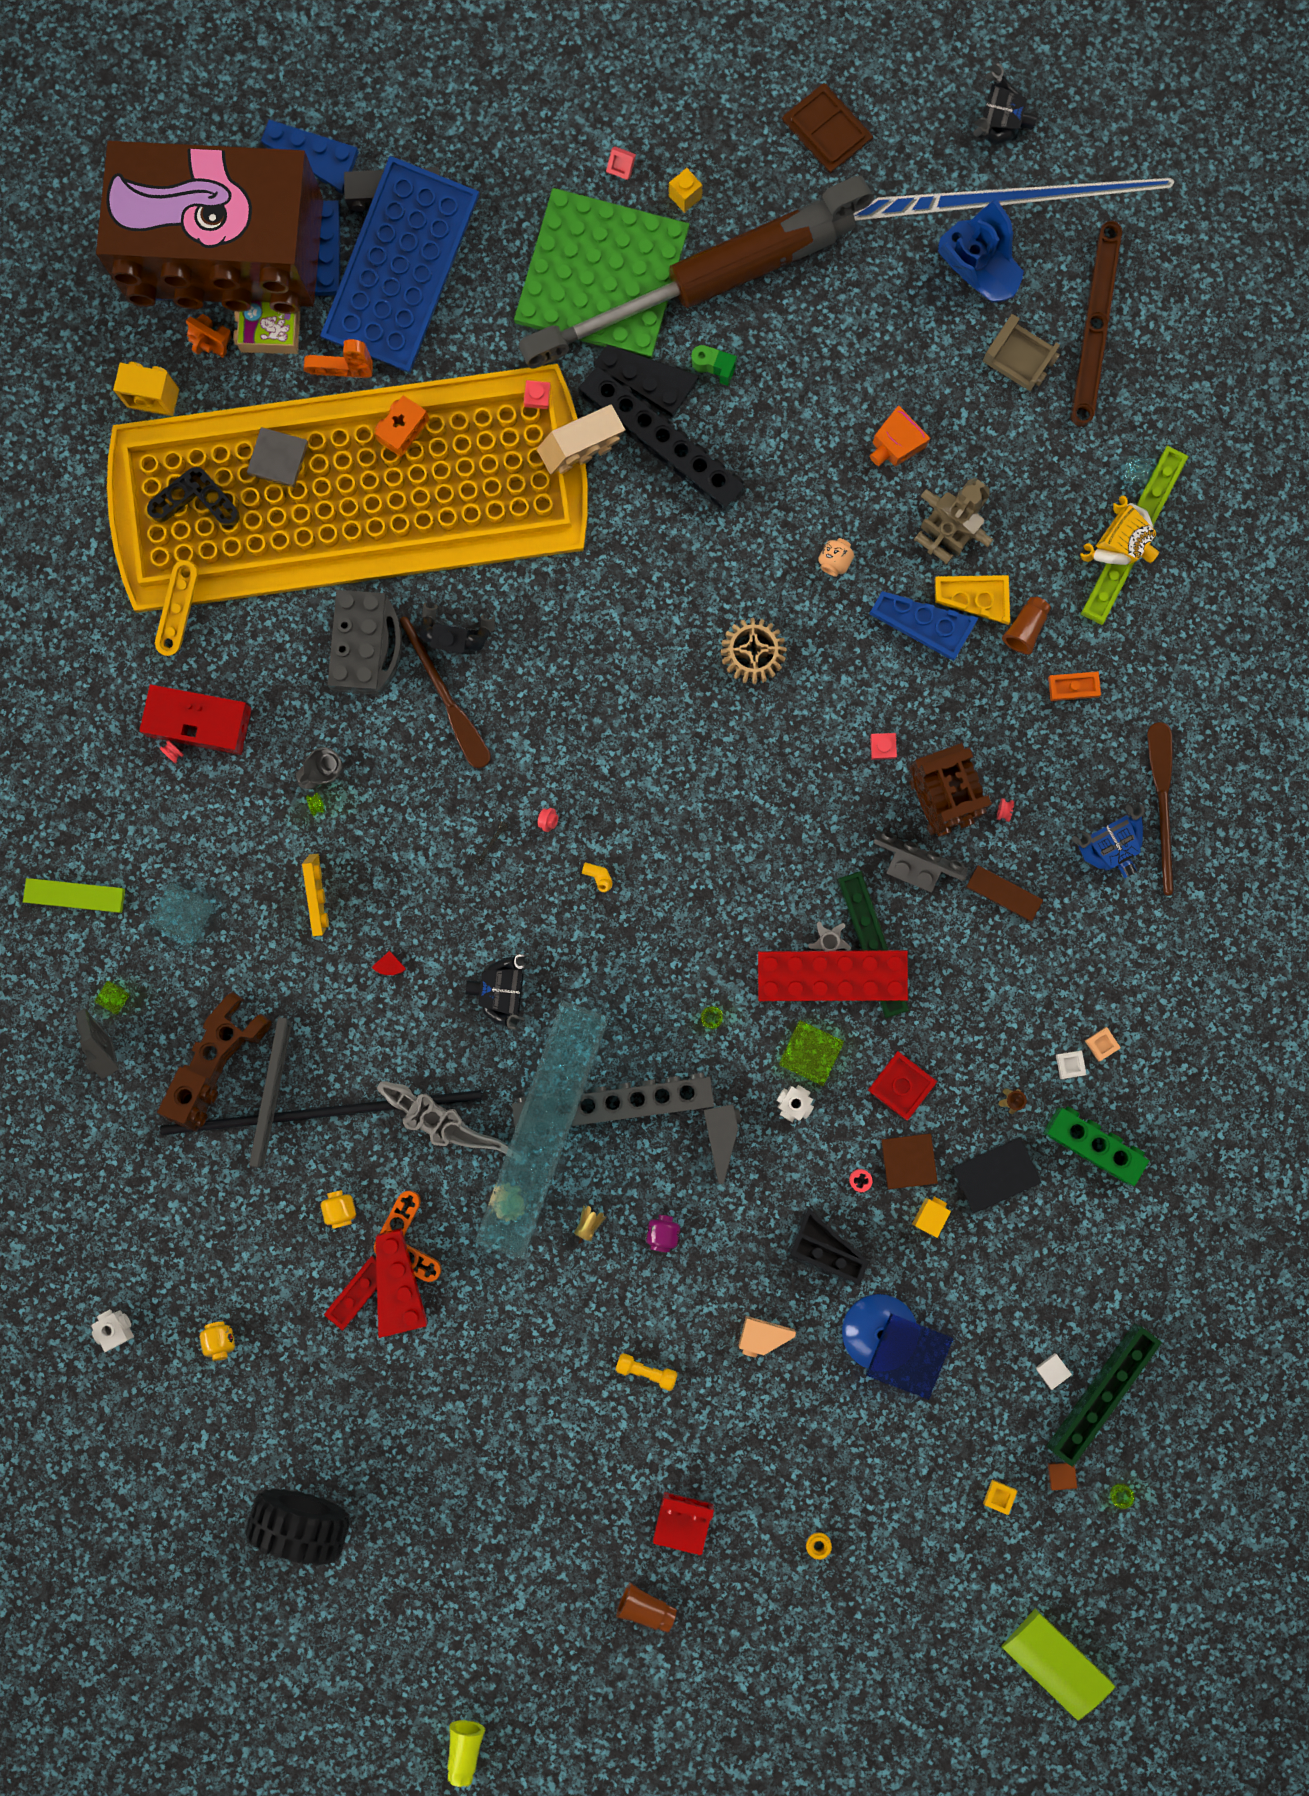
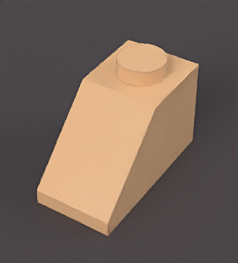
M746 1316L738 1346L739 1349H743L742 1353L751 1357H757L758 1354L765 1355L793 1339L796 1331L792 1328Z

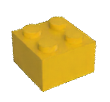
M136 362L119 364L113 390L127 408L168 416L174 415L179 388L167 370L157 366H153L152 369L146 368Z

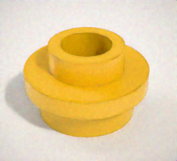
M814 1533L807 1539L806 1549L812 1558L820 1560L830 1554L832 1544L827 1535ZM817 1541L823 1543V1547L819 1550L814 1548V1544Z

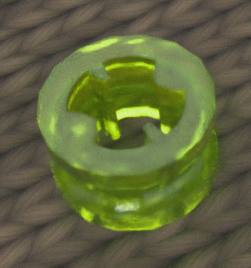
M315 792V795L312 797L310 795L306 796L308 807L313 816H316L317 812L325 813L324 804L318 792Z
M710 1006L703 1010L701 1023L704 1027L712 1030L718 1028L722 1023L723 1015L720 1009ZM707 1012L711 1014L716 1012L718 1014V1017H716L718 1022H710L708 1024L705 1021L707 1019L705 1014Z
M1118 1483L1111 1488L1110 1499L1116 1507L1127 1509L1134 1502V1493L1127 1485ZM1128 1491L1125 1493L1128 1497L1126 1501L1123 1499L1120 1502L1116 1501L1119 1499L1116 1496L1117 1492Z

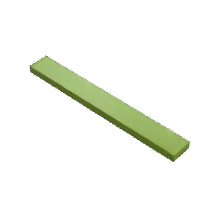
M1166 446L1136 504L1148 511L1153 526L1189 457L1169 446ZM1135 562L1127 565L1106 563L1081 615L1103 625Z

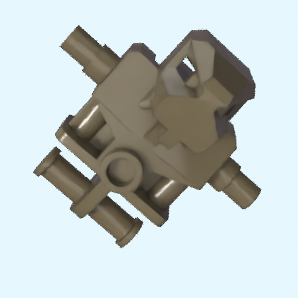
M972 478L959 490L956 497L951 493H945L940 498L926 489L921 497L934 509L928 519H924L921 528L936 540L932 541L920 531L914 541L919 542L928 549L927 553L930 555L934 554L944 561L945 565L949 563L954 555L941 548L940 544H943L958 556L965 544L973 538L989 547L994 539L981 529L984 519L978 514L989 498V487L977 478Z

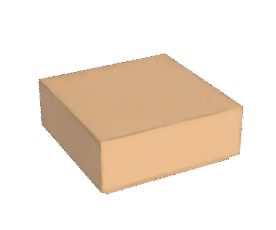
M1107 1027L1085 1040L1098 1061H1102L1121 1048Z

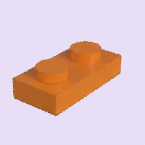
M1099 671L1050 675L1048 677L1051 701L1098 698L1101 696Z

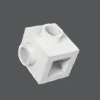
M797 1085L796 1088L790 1086L788 1090L784 1088L776 1100L779 1102L777 1108L782 1110L780 1115L791 1122L794 1119L800 1121L802 1117L807 1119L814 1108L811 1105L813 1099L808 1097L811 1092L800 1085ZM793 1099L800 1100L801 1105L799 1108L795 1109L792 1107L791 1102Z
M110 1309L97 1316L98 1322L91 1325L93 1328L92 1336L97 1344H101L104 1352L134 1337L130 1329L131 1322L126 1314H122L121 1310L112 1313Z

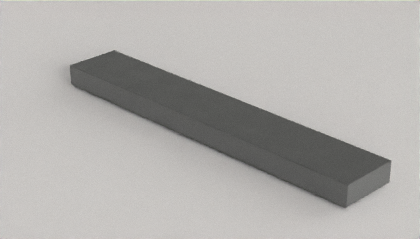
M278 1017L249 1163V1166L263 1169L265 1166L292 1027L291 1021L287 1018Z

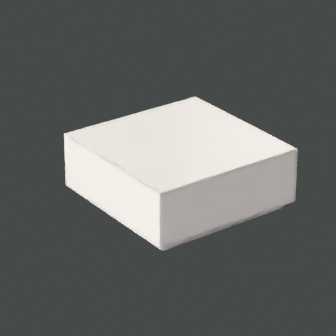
M1082 1051L1056 1055L1060 1079L1086 1075Z
M1056 1353L1035 1368L1051 1390L1072 1375Z

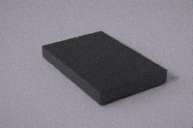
M1021 1137L952 1167L973 1214L1041 1184V1180Z

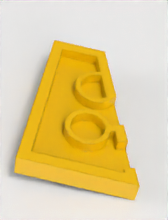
M318 853L309 854L302 863L313 936H322L326 928L329 927L328 914L324 913L325 892L322 889V872Z

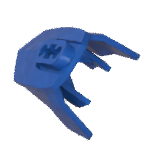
M994 199L973 219L958 221L940 238L938 252L954 271L991 302L1009 300L1018 291L1024 271L1012 258L1013 230L1011 220L999 201ZM958 238L957 242H954L952 239Z

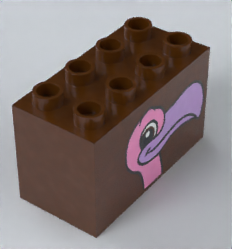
M107 141L96 255L126 297V300L137 306L150 307L155 305L156 299H172L180 307L199 309L203 307L204 301L222 302V306L229 310L244 312L250 310L251 302L255 301L270 302V308L278 313L295 314L299 311V306L314 307L324 198L305 150Z

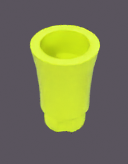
M458 1720L452 1722L449 1726L450 1748L447 1768L449 1770L448 1781L451 1785L462 1787L469 1786L472 1783L485 1728L474 1721Z

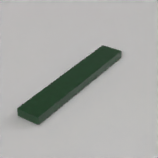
M859 871L838 878L837 880L861 950H888L862 872ZM906 1000L879 1001L885 1019L909 1011Z

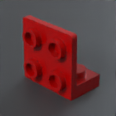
M664 1492L653 1543L702 1555L709 1523L713 1518L714 1504Z

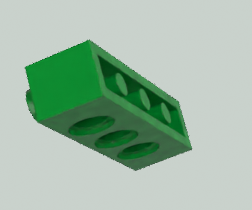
M1068 1106L1065 1109H1056L1043 1134L1127 1185H1136L1150 1161L1143 1157L1145 1152L1133 1145L1128 1148L1122 1144V1138L1111 1132L1109 1135L1100 1131L1101 1126L1090 1119L1085 1122L1078 1117L1080 1115L1079 1112ZM1075 1124L1081 1130L1080 1136L1076 1139L1070 1134V1129ZM1098 1137L1102 1141V1148L1096 1152L1092 1148V1141ZM1117 1151H1121L1124 1155V1160L1119 1165L1114 1162V1154Z

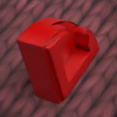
M391 951L386 953L371 967L376 972L388 976L398 975L407 970Z

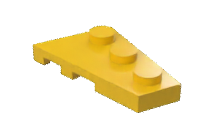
M1009 575L935 577V603L1009 625Z

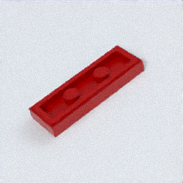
M374 1255L367 1260L324 1313V1316L342 1331L377 1290L376 1257Z

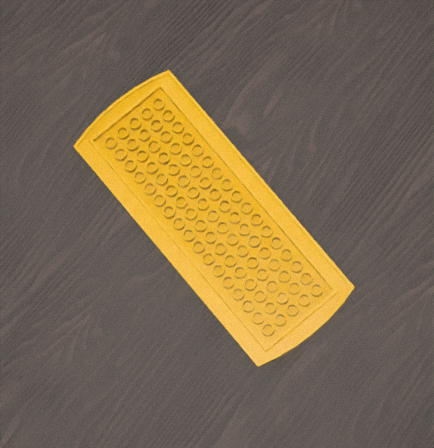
M558 364L113 425L108 453V514L116 560L133 610L136 613L163 609L172 569L177 562L182 560H189L198 568L199 575L191 604L197 605L584 551L588 520L586 463L580 465L577 462L572 465V469L563 474H560L558 471L550 475L537 451V448L551 431L578 419L569 389ZM526 380L550 382L551 389L548 409L524 407ZM402 395L426 410L430 420L401 458L379 443L374 433L376 432L375 428L381 419L385 420L390 413L389 410L393 402L400 400ZM261 427L306 439L309 442L295 488L247 474ZM200 467L236 507L240 518L235 526L224 527L197 496L165 522L155 521L149 515L147 506L156 495L188 469ZM195 475L193 477L194 482H197L203 489L205 484L201 481L200 477ZM176 489L172 494V498L174 500H181L185 494L184 490ZM215 491L209 492L206 496V501L209 503L216 502L219 494ZM168 498L164 499L170 505V507L173 506V504L168 500ZM222 505L219 509L228 520L231 519V514ZM156 506L155 509L159 514L164 512L163 507ZM184 568L183 575L189 577L190 570Z

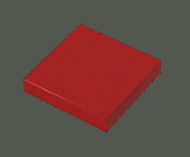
M897 1051L867 1091L908 1121L937 1081Z

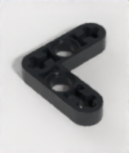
M200 467L188 469L156 495L147 506L149 515L155 521L165 522L197 496L224 527L235 526L240 518L236 507ZM195 475L200 477L201 481L205 484L203 489L197 482H194L193 477ZM176 489H183L185 492L181 500H174L172 498V494ZM209 492H217L219 497L216 502L209 503L206 501V496ZM165 498H168L173 504L172 507L164 500ZM222 505L231 514V519L228 520L219 509ZM156 506L163 507L164 512L159 514L155 509Z

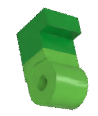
M704 345L695 347L691 355L694 370L700 373L709 372L720 376V383L729 386L737 366V356Z

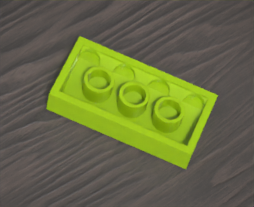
M1036 1608L1001 1646L1077 1720H1080L1092 1711L1116 1687L1100 1669Z

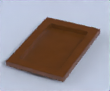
M825 82L782 116V121L830 174L861 150L874 137Z

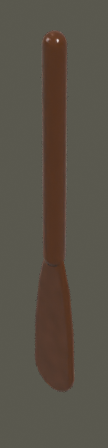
M406 616L401 617L400 624L446 706L449 722L468 763L475 768L485 767L491 758L490 751L467 715L453 701L410 620Z
M1157 722L1149 727L1147 738L1151 771L1158 793L1163 892L1166 896H1171L1174 890L1168 792L1171 783L1173 761L1172 731L1167 724Z

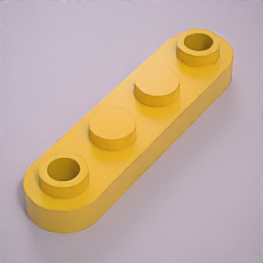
M189 560L177 562L172 569L155 639L157 651L165 656L176 654L182 645L199 575L197 566ZM184 568L190 570L189 577L183 575ZM167 639H171L173 641V646L171 648L167 647L165 644Z

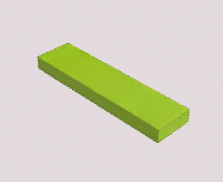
M26 878L23 902L122 913L125 889Z

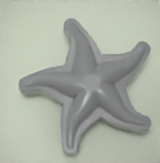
M820 921L817 922L820 938L815 943H809V948L824 949V951H833L841 948L851 950V946L840 938L841 930L845 928L844 923L829 930L824 928Z

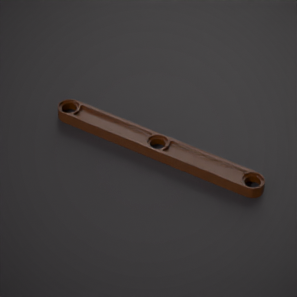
M1115 221L1105 222L1099 231L1071 410V420L1079 427L1087 426L1095 415L1122 237V228ZM1107 228L1113 229L1116 232V237L1113 239L1107 238L1104 230ZM1093 318L1100 319L1103 327L1100 329L1093 328L1090 320ZM1085 409L1089 413V418L1087 420L1079 419L1076 414L1077 410Z

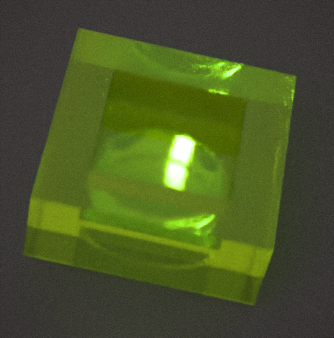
M107 980L94 1002L118 1015L131 993Z

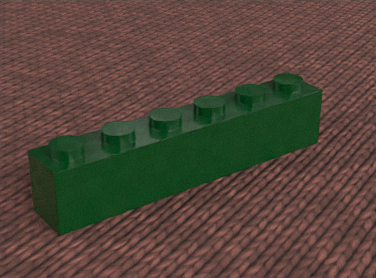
M1134 1323L1046 1447L1071 1467H1074L1162 1342L1143 1327Z

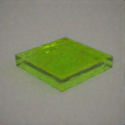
M799 1020L778 1065L824 1086L844 1041Z

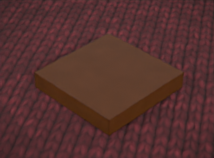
M931 1133L881 1139L887 1189L938 1183Z

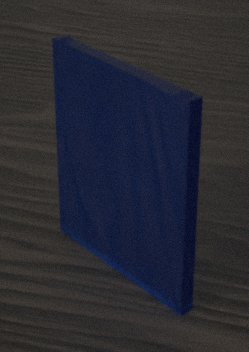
M890 1313L866 1376L929 1400L953 1338Z

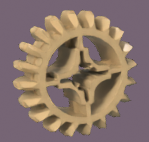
M751 618L750 625H747L745 620H741V628L734 624L732 626L734 633L726 632L725 636L729 640H722V645L726 648L721 649V655L727 657L722 660V663L725 665L731 664L727 668L728 673L736 670L734 674L735 679L743 675V683H747L748 677H752V683L756 684L757 677H760L764 683L767 680L766 674L773 678L775 677L773 669L776 671L781 670L782 667L779 663H784L785 657L780 654L786 653V647L780 645L785 642V639L777 638L780 634L778 629L771 632L773 628L772 623L764 627V620L761 619L759 625H755V619ZM749 634V642L747 644L734 648L735 643L741 637ZM757 634L765 637L772 647H769L768 644L760 643ZM752 641L754 642V647L757 651L754 661L753 655L750 651V647H752ZM773 654V658L767 665L758 668L759 659ZM735 656L748 660L750 668L741 665Z

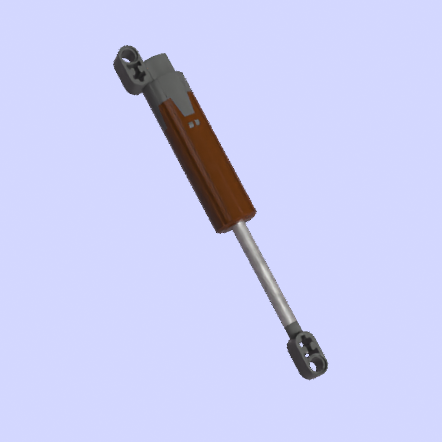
M861 175L840 182L824 192L822 196L823 201L817 200L670 265L669 274L672 282L563 331L558 326L553 325L526 336L518 344L521 354L529 368H538L564 356L569 350L568 344L677 296L681 304L688 309L836 243V237L855 229L856 224L853 213L868 207L873 202L874 195Z

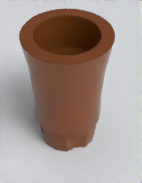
M1030 597L1013 624L1002 636L1003 642L1019 653L1031 654L1038 635L1047 620V615L1051 609L1050 604L1040 597Z
M629 1583L619 1602L616 1618L633 1621L654 1630L659 1629L668 1633L673 1626L677 1609Z

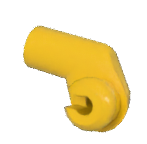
M584 863L582 874L594 877L600 892H608L612 888L613 883L608 870L601 866Z

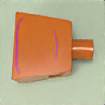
M898 406L875 434L873 444L877 449L870 454V459L877 466H880L887 459L894 466H898L925 449L930 437Z

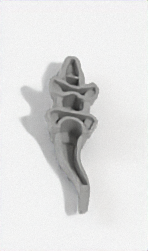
M381 1081L378 1085V1091L392 1106L402 1109L407 1113L406 1117L403 1118L404 1127L410 1130L421 1129L428 1133L433 1145L447 1146L454 1143L470 1148L494 1149L506 1153L519 1162L522 1161V1156L518 1151L497 1138L480 1134L468 1128L456 1110L444 1109L436 1104L429 1095L420 1094L416 1097L403 1084Z

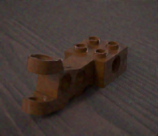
M235 992L229 993L207 1017L202 1027L206 1032L201 1042H195L191 1050L195 1052V1055L190 1065L184 1064L183 1068L179 1066L157 1113L175 1124L197 1132L199 1127H203L206 1122V1112L210 1104H214L217 1099L218 1086L216 1082L226 1062L245 1042L259 1043L269 1031L272 1021L263 1014H259L242 1032L230 1021L232 1020L231 1016L236 1012L241 1003H244V999ZM230 1030L233 1031V1037L230 1040L224 1041L225 1033ZM212 1050H217V1056L212 1060H208V1053Z

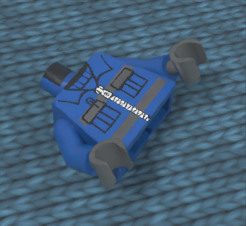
M1138 801L1136 802L1137 808L1134 811L1129 804L1126 806L1125 809L1131 815L1130 817L1126 815L1091 835L1081 830V840L1076 836L1072 837V841L1079 845V850L1086 862L1105 871L1118 866L1124 878L1137 872L1130 858L1141 853L1140 848L1143 845L1142 815L1145 809Z

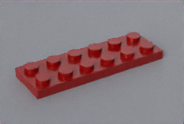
M907 950L758 951V1001L908 1000Z

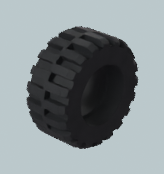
M266 1489L260 1492L254 1499L245 1534L247 1541L253 1547L276 1558L286 1559L294 1563L299 1562L305 1565H329L338 1560L342 1554L350 1526V1517L344 1508L338 1507L337 1504L329 1502L327 1499L301 1493L300 1491H289L288 1489Z

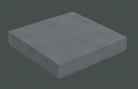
M261 427L247 474L295 488L309 442L306 439Z

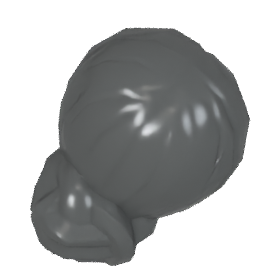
M327 747L316 748L309 754L303 766L296 772L299 787L312 790L319 785L333 782L342 772V761L334 750Z

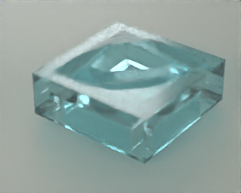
M1128 456L1123 481L1147 484L1152 459Z

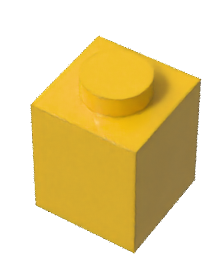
M686 168L669 182V197L685 213L702 198L703 185Z
M933 1197L932 1201L925 1198L912 1225L938 1238L951 1211L945 1208L946 1202L936 1197Z

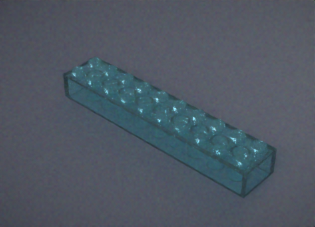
M561 1001L475 1243L522 1260L525 1259L606 1033L610 1017Z

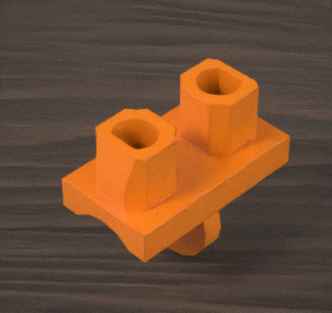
M201 314L196 319L190 316L186 320V324H188L187 337H189L188 341L193 343L192 351L194 353L201 354L203 351L208 353L212 351L222 358L227 354V344L231 339V331L220 326L216 331L212 330V321L204 314Z

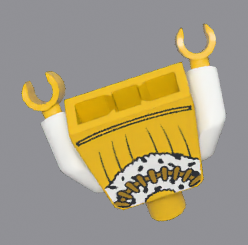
M1120 496L1119 503L1122 505L1113 503V510L1118 515L1097 543L1096 547L1099 549L1094 550L1091 544H1085L1084 549L1091 552L1089 554L1080 553L1083 561L1090 562L1095 559L1096 561L1108 564L1127 565L1138 561L1140 557L1148 563H1152L1158 556L1159 551L1150 545L1156 536V531L1153 529L1148 511L1133 503L1128 504V499L1125 496Z

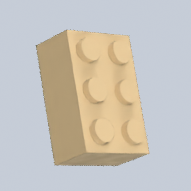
M612 404L551 431L537 448V451L550 475L558 471L560 474H563L572 469V465L577 462L582 465L593 458L592 456L597 453L599 456H602L611 451V446L620 441L619 437L625 431V428Z

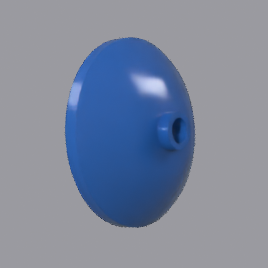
M886 1294L865 1296L855 1302L845 1315L842 1325L844 1346L852 1359L867 1369L874 1371L894 1369L911 1356L916 1346L918 1336L916 1320L910 1309L895 1297ZM880 1330L886 1331V1336L883 1339L877 1337V1333Z

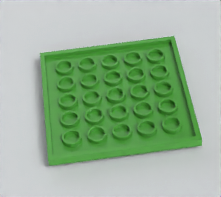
M553 188L514 322L538 330L556 325L563 331L671 283L669 268L670 265L679 262L689 231V223ZM669 300L579 340L605 347L607 344L652 359Z

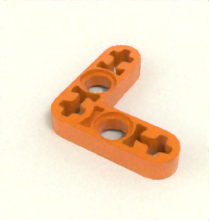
M349 339L344 341V357L308 355L304 357L303 370L314 375L368 378L372 376L373 361L364 342Z
M410 1190L399 1195L380 1233L392 1231L391 1221L393 1218L398 1217L404 1222L402 1232L405 1236L421 1204V1199L416 1192ZM411 1195L413 1196L412 1201L415 1203V1206H410L407 1209L406 1214H410L408 1219L404 1214L396 1213V1210L398 1208L402 1211L405 1206L403 1198H408ZM375 1241V1244H374V1252H375V1254H376V1241ZM406 1244L407 1250L415 1256V1261L412 1264L414 1275L427 1282L436 1280L442 1272L440 1262ZM420 1257L424 1258L421 1264L429 1266L432 1263L435 1265L436 1275L426 1276V1270L422 1267L418 1268V1272L414 1270L419 1263Z

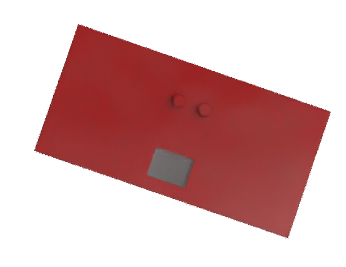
M150 684L139 732L149 738L169 740L170 742L242 755L252 708L246 702Z

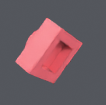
M614 146L611 149L606 172L628 180L631 177L636 154Z
M526 380L524 407L548 409L551 389L550 382Z
M896 733L870 735L871 760L897 758Z

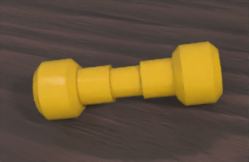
M625 1353L620 1355L615 1369L617 1373L625 1376L631 1373L647 1377L649 1380L659 1383L660 1388L668 1391L674 1388L677 1379L676 1371L668 1368L662 1371L646 1367L644 1364L634 1361L633 1356Z

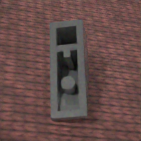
M733 1104L703 1110L718 1184H724L738 1132L737 1124L742 1123L739 1108L734 1109Z

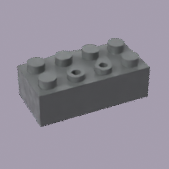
M336 590L328 687L333 692L381 695L393 679L402 653V629L397 613L385 593ZM391 617L395 626V650L388 670L383 671V664L389 647L387 619Z

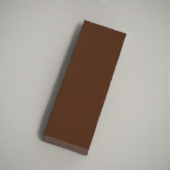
M979 865L976 866L965 887L1029 922L1033 921L1043 902V899Z

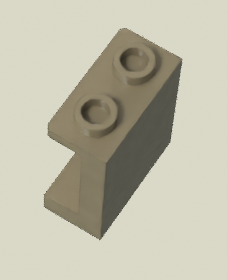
M1011 314L987 350L982 362L1031 392L1035 384L1040 386L1047 376V373L1044 372L1047 366L1053 367L1060 356L1057 353L1060 344L1056 342L1054 346L1046 343L1019 326L1020 318Z

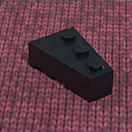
M810 1208L804 1210L786 1257L851 1286H860L869 1261L846 1240H843L828 1224H825Z

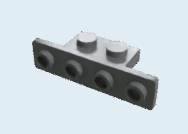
M876 832L873 843L895 852L886 874L931 893L941 872L965 881L968 869L957 860L949 861L932 850H923L914 842H904L897 839L890 832Z

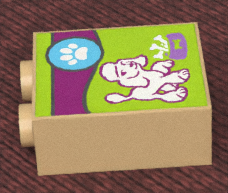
M252 301L250 310L244 312L235 311V320L238 322L237 330H234L233 338L234 344L238 346L242 353L298 354L300 307L299 311L295 314H282L273 311L269 306L270 302Z

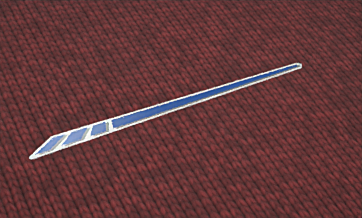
M1170 178L881 197L875 199L868 207L853 214L855 220L979 208L987 206L994 199L999 201L1001 205L1170 188L1174 181Z

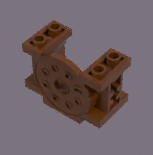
M963 743L916 759L909 768L912 779L909 782L912 790H916L920 805L929 822L927 829L930 836L937 834L938 837L947 835L952 832L951 828L960 825L961 829L975 824L974 820L986 814V809L992 805L989 795L983 797V789L979 784L978 774L974 771V765L970 761L973 758L970 747L964 748Z

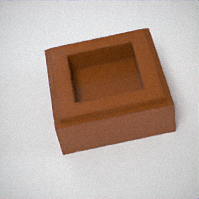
M1065 1461L1048 1463L1051 1490L1077 1488L1075 1465L1071 1467Z

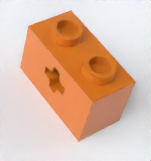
M402 395L400 400L393 402L389 410L390 413L385 420L381 419L375 428L376 432L374 433L379 443L401 458L430 420L426 410Z

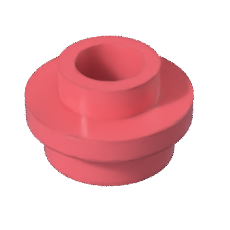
M544 808L538 817V827L542 828L545 832H549L556 827L558 815H556L555 809Z

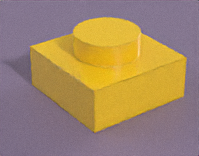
M992 1479L983 1504L1009 1515L1017 1490Z

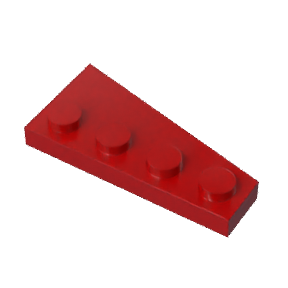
M402 1228L377 1234L378 1338L426 1327L428 1321Z

